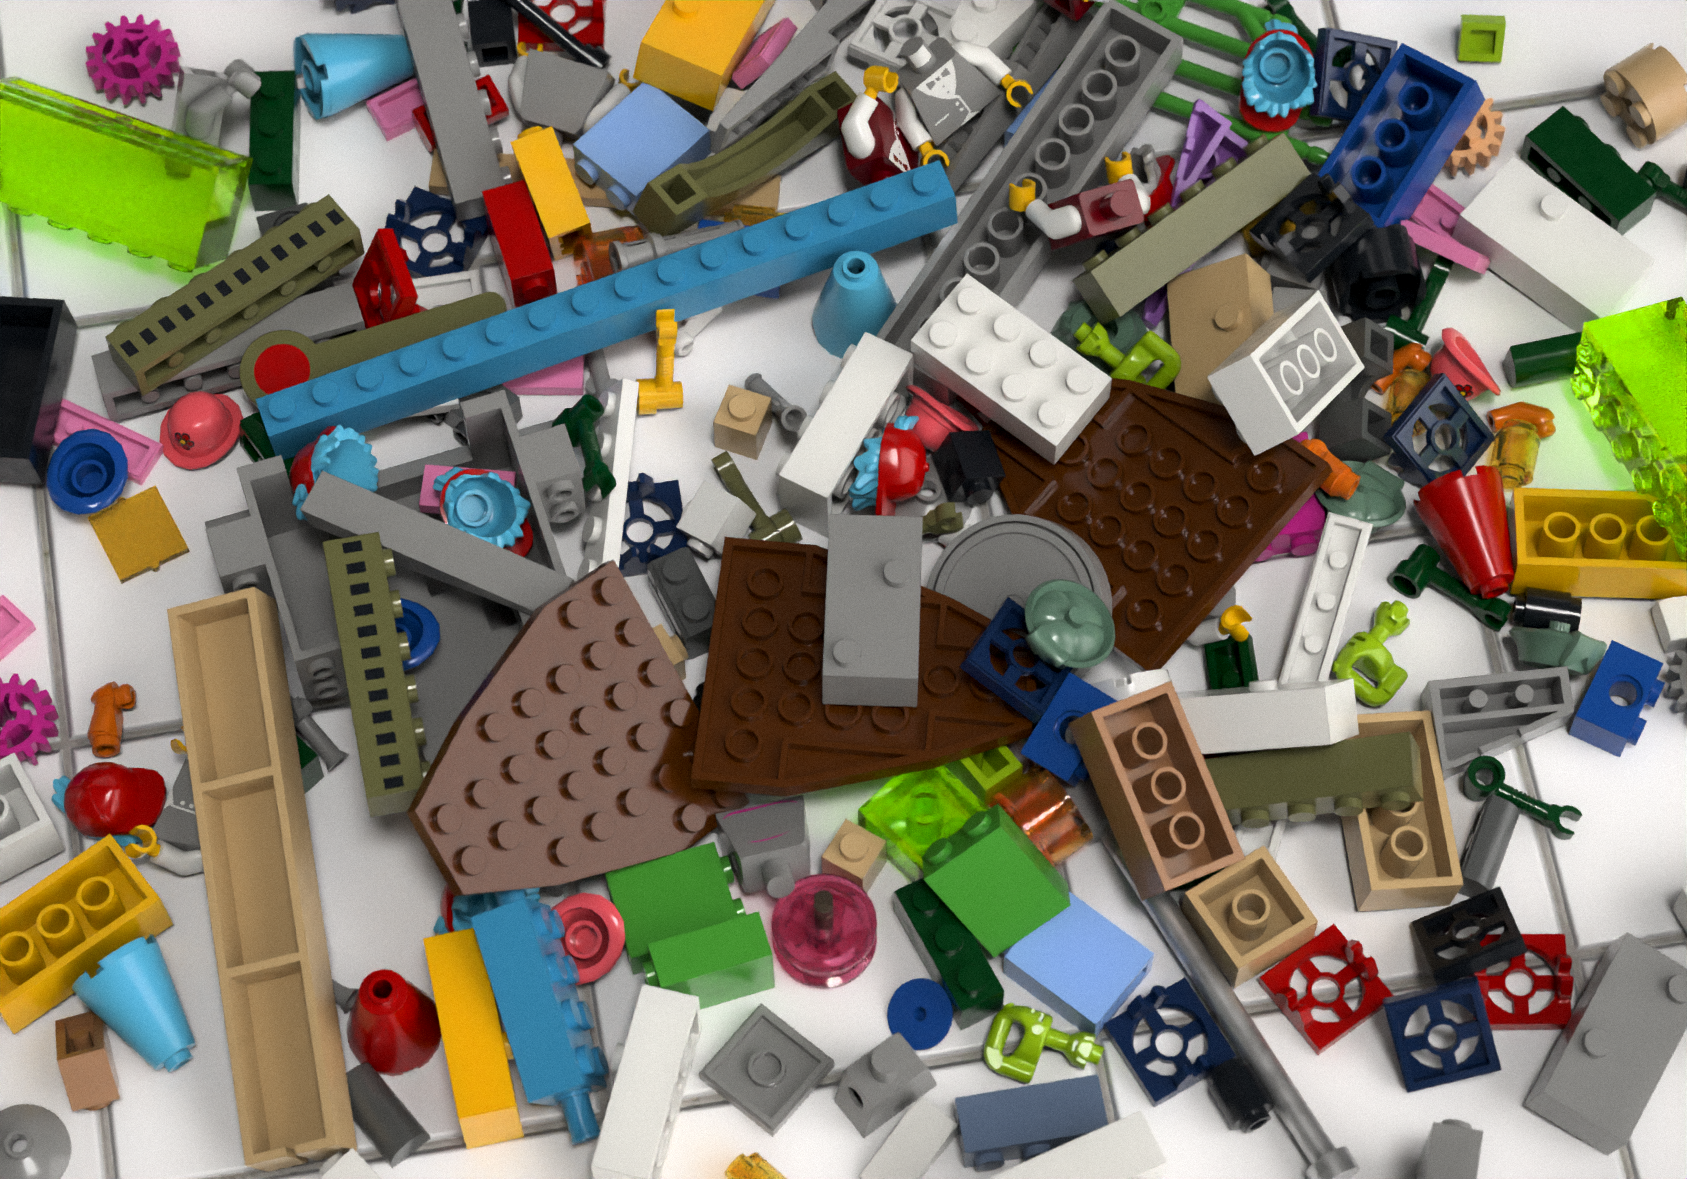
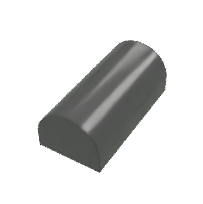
M1492 794L1487 797L1478 809L1459 860L1464 884L1459 890V894L1471 898L1493 889L1520 815L1519 809L1510 801Z
M362 1063L346 1073L353 1122L392 1169L431 1139L428 1132L370 1063Z

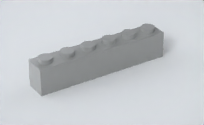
M394 0L457 222L485 215L482 191L513 182L508 166L500 167L496 154L503 153L497 127L489 129L485 116L492 114L486 89L478 90L474 77H479L481 74L475 51L467 52L463 39L470 38L464 13H455L452 2L458 0Z
M350 282L295 298L144 396L138 392L114 363L110 350L91 355L110 421L116 422L172 406L180 397L190 392L204 391L215 394L242 386L239 368L243 354L253 341L266 333L277 330L295 331L307 336L315 344L366 328L352 283Z

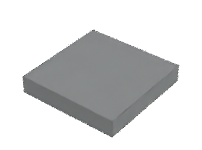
M760 1003L700 1071L699 1078L774 1137L835 1067V1061Z

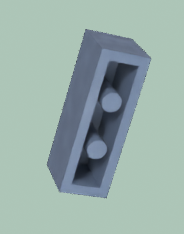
M1098 1074L957 1097L954 1100L955 1122L958 1124V1138L964 1168L976 1166V1169L979 1171L1000 1168L1005 1164L1004 1161L1021 1158L1027 1161L1108 1125Z

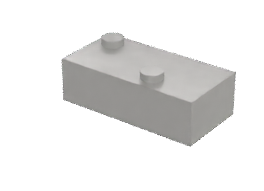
M829 514L822 704L917 707L923 517Z
M1628 932L1609 945L1524 1105L1607 1156L1626 1145L1687 1029V968Z

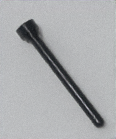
M504 0L573 57L575 62L604 69L612 58L599 45L596 48L590 43L585 46L531 0Z

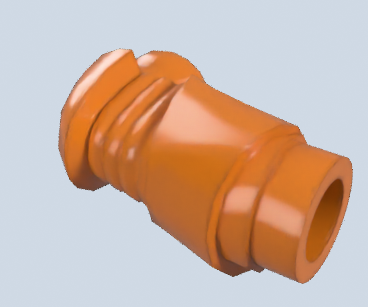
M1304 439L1301 441L1300 444L1321 457L1331 466L1333 472L1322 483L1320 488L1330 497L1340 496L1345 500H1349L1358 487L1361 476L1353 473L1352 468L1335 457L1322 440Z
M115 681L98 688L91 696V702L95 706L87 737L92 745V753L98 757H113L120 753L124 720L122 709L133 708L136 704L134 688L130 684L118 686Z

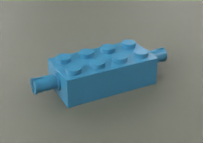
M523 889L494 892L499 907L470 918L528 1103L549 1106L561 1104L572 1138V1145L596 1139L599 1137L601 1130H599L589 1094L607 1088L604 1075L609 1073V1068L602 1049L599 1046H594L589 1029L594 1028L591 1010L586 1001L580 1002L575 983L580 981L577 966L571 955H565L560 938L565 936L562 919L557 910L551 911L550 905L527 899Z

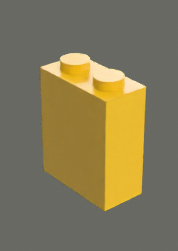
M535 126L518 134V139L510 143L522 179L525 180L534 210L554 260H559L595 246L590 220L553 127L543 129L541 126Z

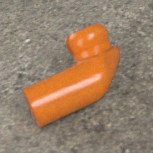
M1414 342L1393 351V374L1380 378L1371 385V388L1379 394H1384L1406 366L1410 367L1414 373L1421 374L1431 362V354L1422 349L1423 345Z
M1517 402L1487 411L1488 423L1493 432L1521 424L1531 425L1532 436L1541 439L1552 436L1556 431L1553 423L1555 416L1546 407L1527 402Z

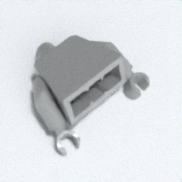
M241 59L233 60L223 72L180 65L171 129L173 141L180 142L177 166L203 170L206 147H218L224 107L234 101L232 95L238 91L249 99L260 88V77L254 73V69Z

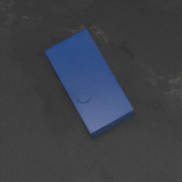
M1401 43L1318 175L1322 177L1328 173L1335 184L1340 182L1351 195L1354 203L1371 215L1374 224L1369 229L1386 228L1393 224H1400L1402 220H1409L1485 101L1477 81ZM1314 200L1321 210L1331 203L1326 200Z

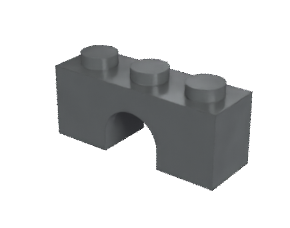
M1366 317L1340 326L1365 368L1320 412L1319 439L1341 461L1365 463L1368 460H1374L1390 454L1391 447L1384 440L1383 436L1391 427L1392 414L1367 400L1365 396L1374 382L1393 374L1394 334Z

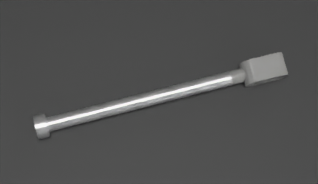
M1046 770L1047 778L1054 793L1084 839L1090 844L1099 839L1102 840L1141 900L1091 778L1089 777L1085 782L1080 779L1076 787H1073ZM1169 891L1141 901L1246 1064H1250L1275 1104L1274 1107L1311 1162L1312 1165L1306 1170L1309 1179H1351L1360 1170V1166L1346 1146L1336 1149Z

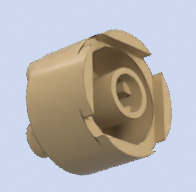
M1649 43L1610 67L1603 75L1607 92L1601 95L1602 104L1612 117L1620 115L1628 125L1626 131L1630 140L1638 148H1642L1647 144H1654L1687 123V92L1684 88V85L1687 84V74L1677 59L1666 48L1660 45L1653 49L1654 43Z

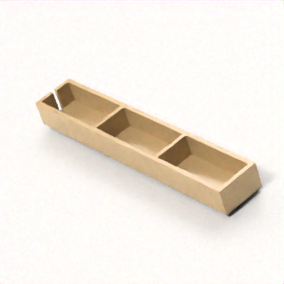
M251 587L167 609L245 1166L270 1172L308 1163L307 1158L318 1161L331 1158L338 1152L344 1155L351 1148L357 1152L276 600L256 587Z

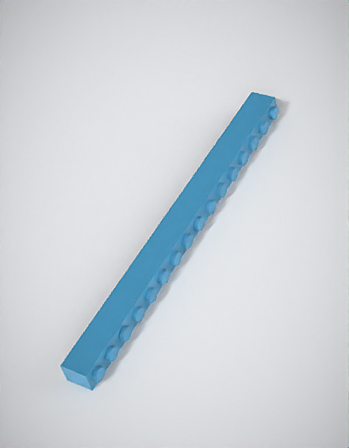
M938 160L255 400L275 455H281L282 459L286 460L294 457L299 450L315 441L327 426L337 427V425H341L344 429L351 427L360 434L446 402L474 394L656 330V310L675 309L674 322H678L832 268L836 260L844 253L862 251L872 254L957 224L956 196L942 164Z

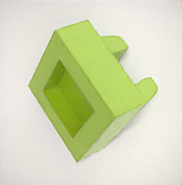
M1461 14L1457 48L1458 61L1502 62L1506 29L1505 16Z

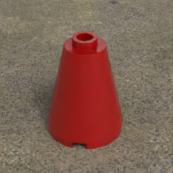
M1481 465L1475 466L1477 471L1475 475L1463 477L1460 469L1434 479L1417 492L1420 501L1413 499V505L1417 514L1473 595L1481 594L1484 599H1491L1506 593L1509 590L1508 585L1515 577L1503 479L1500 471L1495 467Z
M377 970L364 978L350 1011L346 1028L349 1046L359 1063H370L378 1074L393 1077L404 1075L403 1072L416 1067L421 1068L427 1064L438 1050L442 1037L434 1000L422 989L392 970Z

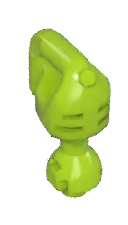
M1083 322L1073 333V336L1080 341L1075 349L1085 356L1100 357L1112 367L1109 374L1111 378L1132 380L1165 390L1181 370L1180 355L1151 330L1147 331L1125 354L1110 343L1107 330L1099 322L1092 327ZM1154 361H1162L1163 366L1147 382L1142 375V371Z
M1398 600L1393 601L1392 604L1386 601L1381 602L1374 614V627L1369 633H1355L1338 653L1336 661H1333L1331 670L1335 672L1337 679L1353 678L1355 696L1369 706L1378 707L1387 704L1408 677L1407 672L1394 663L1392 654L1383 645L1388 637L1402 634L1410 625V619L1407 618L1409 610L1404 603ZM1352 667L1357 668L1365 675H1367L1369 678L1373 679L1374 681H1377L1378 687L1374 688L1369 682H1367L1356 671H1354Z
M1008 1003L1003 1005V1009L998 1011L994 1017L984 1045L983 1056L991 1070L1029 1084L1033 1078L1044 1046L1063 1052L1072 1065L1084 1070L1087 1061L1098 1065L1104 1047L1094 1043L1097 1035L1095 1033L1081 1031L1067 1034L1051 1028L1053 1022L1051 1015L1027 1006ZM1018 1023L1024 1029L1023 1038L1012 1054L1009 1056L1003 1055L1002 1052L1012 1024Z

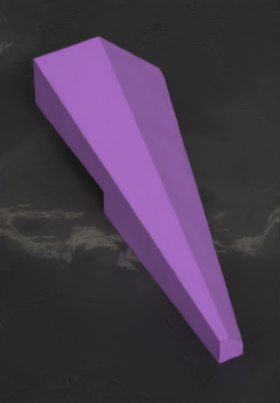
M1201 99L1195 100L1192 107L1171 195L1170 205L1172 208L1182 201L1179 196L1182 190L1200 179L1204 185L1212 180L1214 176L1210 171L1232 156L1237 162L1246 155L1242 148L1248 142L1229 129L1232 122ZM1195 262L1194 264H1192L1191 266H1189L1187 269H1185V270H1184L1183 272H1181L1180 274H1184V273L1190 272V271L1192 270V268L1194 267V265L1196 264V262ZM1167 283L1146 298L1142 321L1149 329L1158 325L1168 309Z

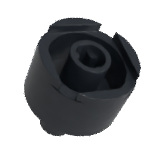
M1393 224L1386 228L1368 229L1328 266L1339 310L1344 316L1345 313L1352 315L1353 321L1366 317L1376 324L1387 323L1391 314L1399 318L1402 317L1401 309L1413 303L1415 309L1426 296L1427 286L1414 240L1408 234L1407 228L1401 224Z

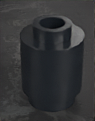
M1526 587L1524 595L1516 594L1512 622L1520 623V627L1539 629L1549 628L1550 621H1558L1570 624L1569 632L1572 633L1579 629L1582 599L1571 597L1570 592Z
M1234 1057L1221 1063L1208 1074L1207 1077L1212 1084L1209 1090L1234 1130L1244 1128L1247 1133L1252 1132L1265 1125L1271 1119L1269 1112L1275 1104L1250 1064L1245 1065L1241 1057Z

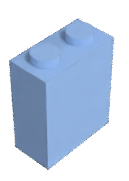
M643 82L573 144L574 168L583 181L590 185L595 183L605 191L607 198L616 208L622 211L626 209L636 217L632 211L649 181L680 163L689 164L701 161L711 154L710 130L660 89Z
M1069 891L1070 906L1002 952L1005 955L1003 973L1080 1031L1095 1033L1097 1037L1103 1030L1104 1023L1113 1018L1151 971L1154 953Z

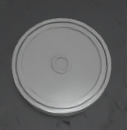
M1009 514L995 516L982 520L961 532L939 556L927 584L928 589L949 596L992 619L1007 597H1010L1025 609L1030 593L1038 585L1049 580L1066 579L1080 583L1092 590L1105 603L1112 616V595L1109 581L1103 565L1091 547L1081 537L1066 527L1030 515ZM1012 630L1024 638L1028 635L1022 631ZM1043 660V663L1051 668V664ZM1092 667L1073 668L1071 673L1081 679ZM1038 678L1036 679V690H1039L1044 684Z

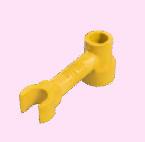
M675 309L656 310V375L654 378L635 380V382H639L636 406L638 415L656 414L657 409L683 408L682 382H673L674 351L677 338V321L674 322Z

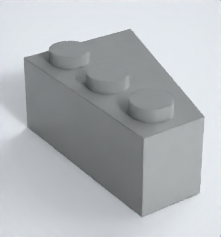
M1567 666L1432 680L1427 682L1420 694L1422 710H1431L1444 780L1467 770L1470 763L1479 756L1495 757L1565 725L1575 712Z

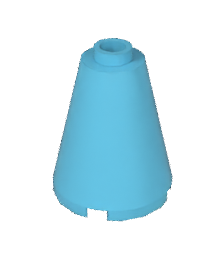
M305 33L295 37L293 43L296 75L303 74L306 88L299 90L308 112L314 119L328 118L413 75V64L405 37L402 34Z
M850 251L844 253L836 260L813 309L812 324L818 343L829 354L841 359L851 344L858 345L865 332L876 336L898 305L877 262L868 253Z
M149 935L147 940L142 936L115 950L98 962L101 967L96 971L97 975L91 979L88 973L85 972L72 985V990L76 996L154 1070L165 1067L171 1073L193 1058L189 1050L196 1045L159 943L154 935Z

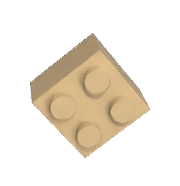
M1264 845L1245 856L1244 860L1231 864L1186 891L1181 910L1234 989L1291 955L1312 940L1318 924L1314 914Z

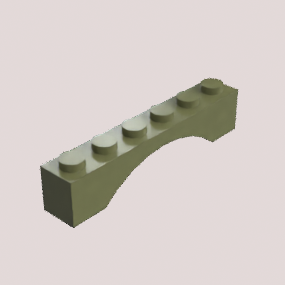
M834 71L804 89L770 120L734 145L701 161L689 164L680 163L649 181L632 212L650 233L655 232L662 237L679 234L840 136L837 109L853 103L857 94Z

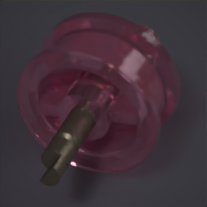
M814 874L796 881L792 893L777 900L772 914L773 949L778 963L791 978L813 988H837L858 978L870 965L877 945L876 911L867 893L855 882L835 874Z

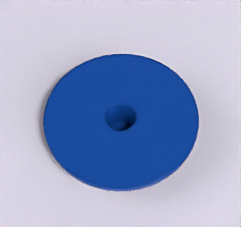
M925 978L912 979L902 984L894 992L889 1002L887 1020L892 1035L899 1032L913 1050H927L938 1045L948 1034L953 1021V1006L945 989L937 982Z

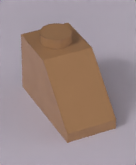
M93 1011L56 1020L57 1063L72 1112L81 1109L89 1111L98 1110L108 1106L113 1100L120 1099L119 1080L106 1024Z

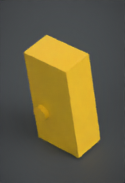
M665 0L640 43L633 78L713 111L732 79L733 72L745 56L775 0Z
M1513 488L1507 513L1515 577L1510 583V594H1524L1526 587L1570 592L1571 596L1666 599L1687 596V493Z
M111 834L0 908V1016L13 1034H16L74 993L72 985L82 974L87 972L91 979L97 975L96 971L101 967L98 962L107 955L142 936L146 940L149 935L156 937L173 925L160 897Z
M474 928L423 938L458 1119L467 1149L524 1137L509 1060H513L514 1056L507 1033L502 1031L496 998Z

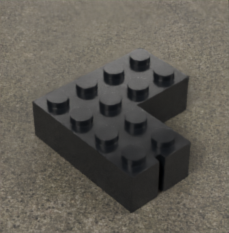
M0 296L1 482L43 484L78 327L64 300Z

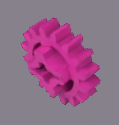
M139 14L135 23H129L128 18L123 15L120 18L121 25L115 27L107 21L104 23L107 31L106 34L93 33L92 38L95 46L86 47L85 51L88 61L85 64L89 77L92 78L94 88L96 90L104 88L107 99L111 100L117 94H120L123 104L127 105L131 100V96H138V100L143 104L146 103L147 93L152 92L159 98L162 96L160 89L162 84L167 86L174 85L172 73L179 72L180 70L178 58L181 57L178 43L174 41L171 29L162 30L160 20L155 19L147 25L144 15Z
M15 673L11 676L9 683H3L0 677V727H2V730L0 729V759L15 753L20 764L21 761L27 759L29 763L35 766L38 764L35 755L38 750L47 753L52 750L46 737L58 736L59 731L53 721L58 719L59 716L55 706L50 705L53 701L47 690L39 692L38 684L32 678L23 686L19 675ZM23 702L30 704L36 710L37 715H32L31 710L24 709Z

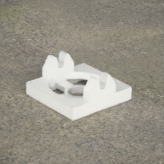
M876 0L848 43L847 52L849 55L869 63V67L875 65L889 68V72L896 73L907 64V61L900 60L898 57L901 54L900 51L903 44L909 39L904 40L895 36L894 28L901 23H911L918 29V33L915 36H920L927 45H930L940 37L956 10L933 0ZM898 10H904L905 12L904 15H899L895 18L887 16ZM921 20L925 21L926 28L930 32L938 28V37L924 32ZM875 27L889 32L891 42L885 52L880 51L874 42L873 32Z

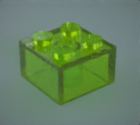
M942 765L933 769L894 776L858 809V826L886 840L887 859L911 882H914L923 877L922 856L925 855L926 850L932 843L940 838H949L962 829L965 822L973 814L979 811L986 812L989 808Z

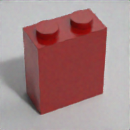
M525 180L482 191L489 238L512 309L557 294L554 267Z

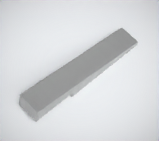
M828 0L719 122L710 150L717 154L730 147L827 72L840 45L839 41L861 25L876 0Z
M1044 2L1010 59L999 58L1012 70L1010 75L1015 80L1023 79L1030 84L1033 95L1024 86L1014 87L1011 91V96L1022 105V107H1015L1007 100L1006 89L1002 85L997 86L1002 93L940 143L937 150L945 152L948 156L949 167L946 168L941 158L936 154L932 156L929 163L940 160L954 194L1073 49L1094 18V15L1089 11L1075 22Z
M322 471L300 509L312 527L341 538L379 532L382 549H392L395 564L532 615L537 607L575 583L573 578L325 471Z

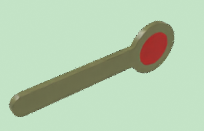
M485 292L315 344L307 336L295 331H272L257 338L244 352L239 368L240 382L246 396L257 406L255 400L257 398L506 312V303L498 293Z

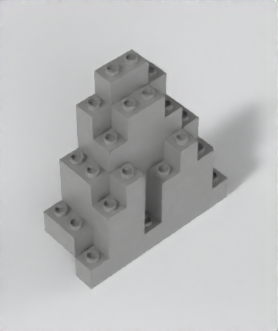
M505 390L460 402L468 445L378 472L379 480L376 484L378 488L373 493L417 512H420L419 500L425 464L516 472V488L520 490V496L531 504L526 518L533 531V547L525 558L566 575L549 522H568L577 517L578 514L586 512L581 470L565 423L552 427V422L555 420L553 419L518 430ZM281 455L238 467L236 469L248 509L205 522V530L224 593L227 594L256 587L274 598L279 608L306 700L314 697L319 699L333 697L340 693L342 689L347 688L322 541L340 539L341 537L312 527L305 519H297V506L292 504L294 496ZM422 513L443 522L440 514ZM394 563L396 576L387 577L389 591L399 589L400 598L417 602L430 610L440 625V640L433 654L419 666L404 671V675L414 674L419 702L410 704L412 718L422 717L427 745L417 747L418 754L421 753L423 761L429 760L431 766L454 721L531 615Z

